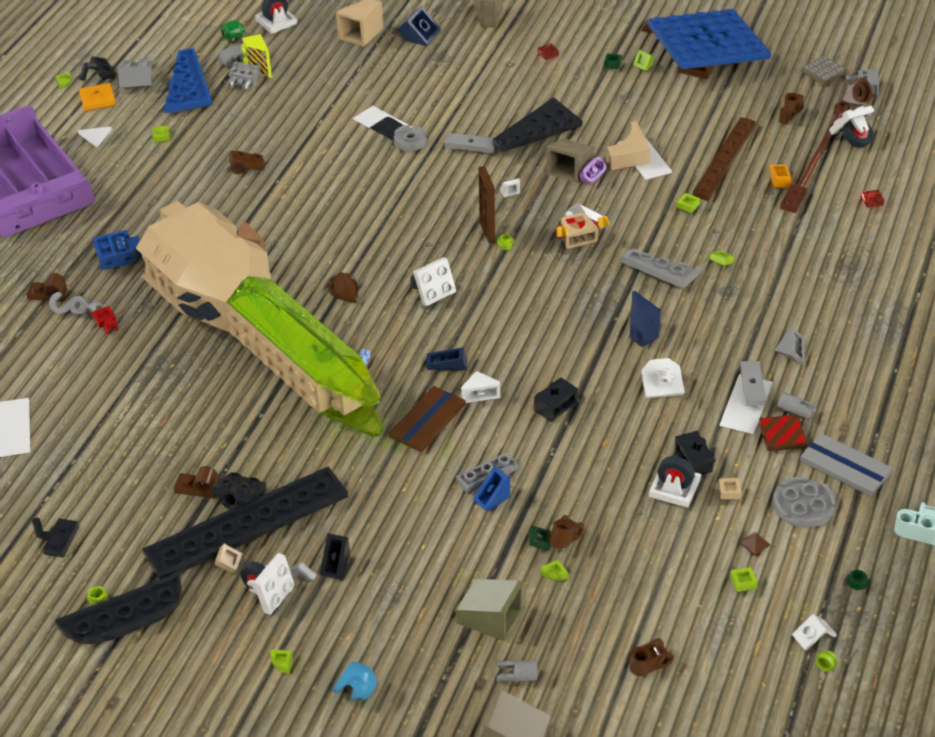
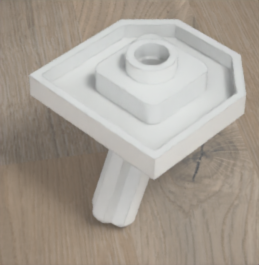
M671 359L649 360L642 369L641 375L646 399L684 395L680 366Z

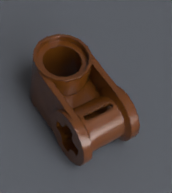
M563 515L554 522L549 543L557 548H566L569 544L580 538L584 530V523H577L570 520L567 515Z
M657 638L632 650L629 669L636 676H645L650 672L670 665L674 655L666 650L662 639Z

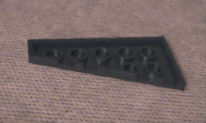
M553 97L494 137L492 144L501 152H505L581 127L583 120Z

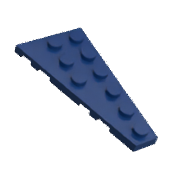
M194 48L178 50L176 66L173 70L174 74L168 89L169 94L166 97V105H164V113L212 105V99Z

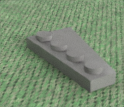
M630 249L621 257V262L629 267L641 270L645 274L655 276L679 288L686 287L701 274L702 267L695 266V269L687 267V264L679 262V265L671 263L668 258L664 257L656 259L653 258V254Z

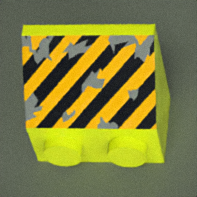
M261 34L242 38L241 50L245 55L243 63L259 65L261 76L271 78L269 50Z

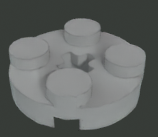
M410 125L401 126L395 131L394 144L404 150L405 153H413V151L427 145L426 131L419 126H415V128H410Z

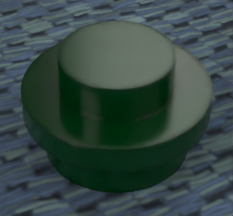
M853 570L848 574L846 582L854 590H863L868 586L869 579L864 571Z

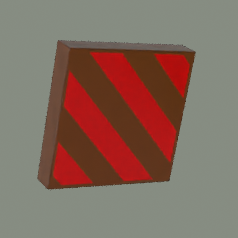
M798 414L759 418L758 424L767 451L807 448V440Z

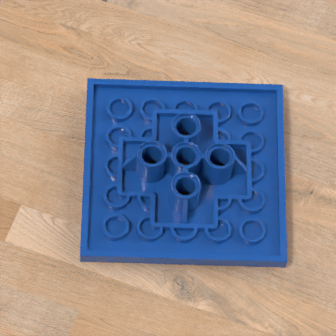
M734 9L654 17L648 19L647 22L649 28L681 69L771 58V52Z

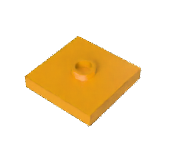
M110 83L79 89L84 111L116 105Z

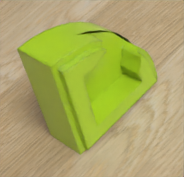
M70 72L55 76L59 89L66 87L72 81Z
M559 560L540 567V573L548 579L555 581L569 579V573Z
M270 649L271 661L274 667L281 672L290 673L293 652Z

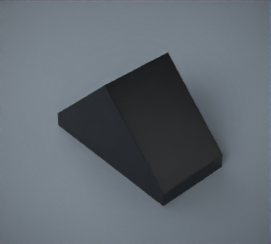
M327 533L320 575L336 579L342 578L351 557L349 537Z

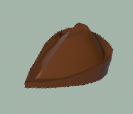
M862 77L856 78L846 90L841 101L851 104L870 102L872 99V88L869 81Z
M341 272L328 280L327 287L330 295L341 300L358 302V285L353 275Z

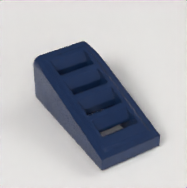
M464 347L427 353V370H467V354Z

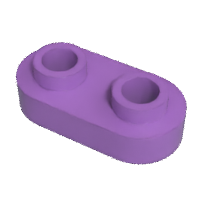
M600 157L590 160L579 172L582 182L590 184L601 176L606 170L605 161Z

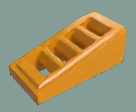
M769 165L773 188H789L791 185V175L787 165Z

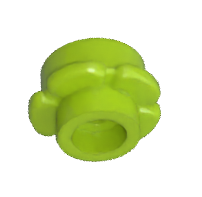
M502 234L497 238V244L500 249L509 250L512 248L514 238L509 234Z
M94 586L88 591L87 600L90 605H95L107 600L108 592L101 586Z
M820 651L817 654L816 664L821 670L829 672L838 665L836 656L831 651Z

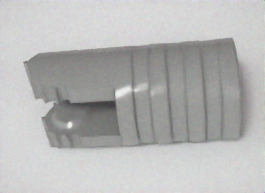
M787 392L782 393L777 405L779 409L794 415L798 414V416L810 418L816 411V406Z
M497 661L498 668H514V674H500L497 676V681H538L537 661Z

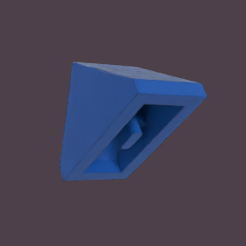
M494 466L473 500L485 511H490L510 498V477L497 466Z

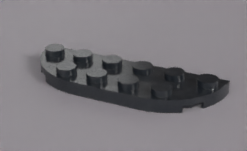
M175 573L55 619L56 626L64 636L73 641L84 644H101L154 624L166 618L179 603L182 594L180 575Z

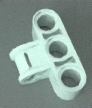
M921 502L919 512L909 509L898 511L894 525L895 533L904 538L935 545V507Z

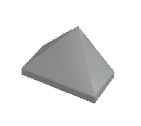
M791 327L774 351L803 365L805 364L804 337Z

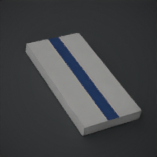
M822 433L818 435L800 456L801 462L871 497L892 472V467Z

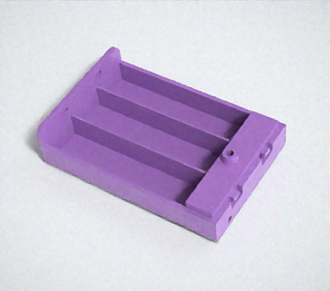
M24 106L0 115V235L2 237L10 236L95 202L91 184L37 120L32 106Z

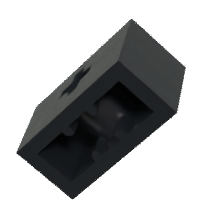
M560 377L534 396V411L552 422L578 402V388Z
M698 431L675 436L674 451L678 457L688 461L696 473L703 475L713 472V466L716 462L713 451L709 450L705 438H702Z

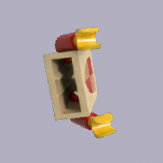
M568 211L556 227L555 238H563L566 249L598 242V230L610 225L608 216L599 217L595 221L585 213L573 214L571 211Z

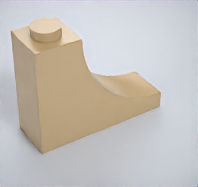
M637 121L630 122V134L625 140L607 147V154L604 155L605 163L609 164L611 170L650 164L651 150Z

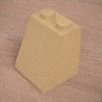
M363 0L336 12L338 39L361 46L368 44L383 29L382 2Z

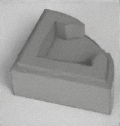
M302 562L290 568L292 578L294 579L299 577L306 579L305 582H311L317 576Z

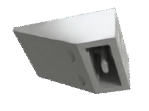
M149 58L139 59L138 62L124 60L117 68L120 88L153 84V61H149Z

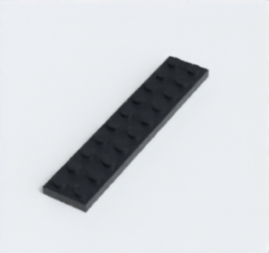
M329 466L255 498L249 503L239 505L142 548L143 554L160 580L175 573L184 572L217 557L223 544L233 549L343 500L348 497V491Z

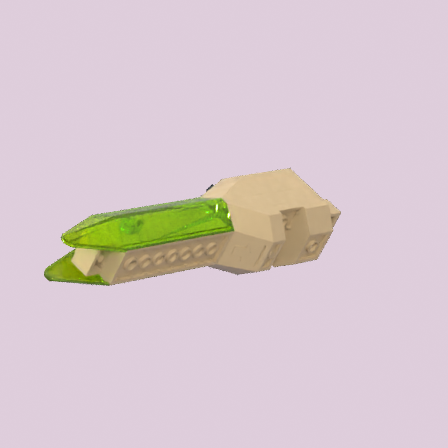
M176 201L159 209L160 221L148 226L136 247L142 254L146 264V274L141 277L180 313L230 332L320 414L369 436H380L383 432V425L374 405L380 402L381 396L362 357L271 280L267 252L257 243L241 237L237 238L236 226L215 208L200 202L186 208L179 201Z

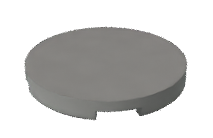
M792 477L782 481L776 488L772 504L776 514L785 522L794 526L809 528L820 526L833 516L836 500L832 490L826 484L809 480L808 477Z

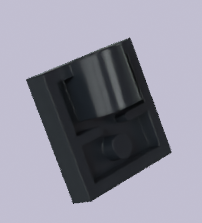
M237 472L227 474L211 486V494L221 496L222 505L228 509H233L242 502L249 503L266 490V482L259 481L255 477L241 476Z

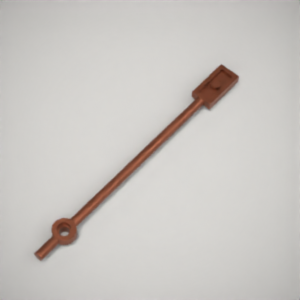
M839 102L834 105L833 113L835 116L799 183L797 185H790L780 203L781 210L797 213L807 195L808 188L804 186L832 136L829 129L834 125V121L843 117L842 114L850 110L849 103Z

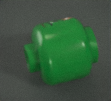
M238 20L226 22L221 28V34L224 40L228 42L242 39L245 32L244 25L240 24Z

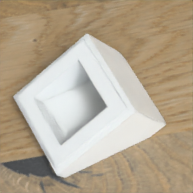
M520 179L502 183L500 192L503 197L520 194Z

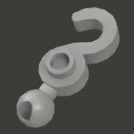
M60 292L54 293L49 300L51 310L58 314H65L71 310L79 315L86 313L87 310L91 312L99 310L100 306L104 308L101 301L96 300L88 303L87 299L81 296L73 297L64 307L59 308L57 300L62 297Z

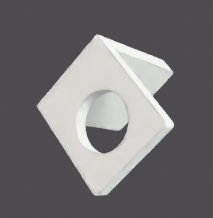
M814 614L792 634L806 651L825 633L833 637L837 636L824 619Z

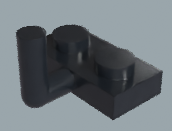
M91 56L90 63H84L79 79L85 81L89 69L95 70L102 79H115L116 73L106 58Z
M40 518L32 519L36 537L47 540L43 548L44 555L64 558L80 527L78 521L59 518L52 532L43 531Z

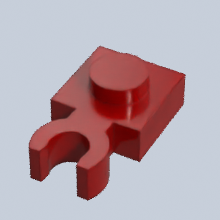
M109 306L91 312L92 318L98 327H104L106 334H110V328H115L116 331L119 330L116 316Z

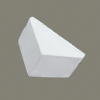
M476 371L461 387L462 399L466 400V403L500 398V381Z

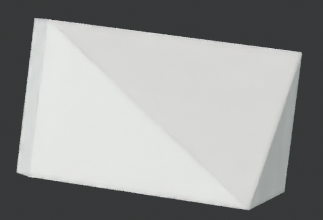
M111 126L78 130V134L96 148L113 133Z
M579 203L574 204L566 211H571L573 214L585 213L595 221L599 217H603Z

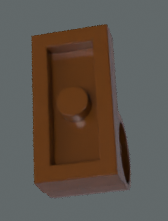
M52 273L48 276L46 283L31 282L26 294L27 299L49 301L54 293L60 292L62 297L57 301H63L68 290L67 284L62 275Z
M209 466L200 467L197 475L180 473L174 486V492L214 498L215 494H211V486L219 481L218 474L215 469Z

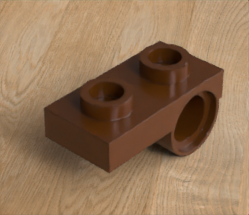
M787 93L785 95L784 106L780 109L779 123L785 125L803 110V95L797 93Z
M230 150L229 163L234 174H242L246 168L264 170L263 155Z

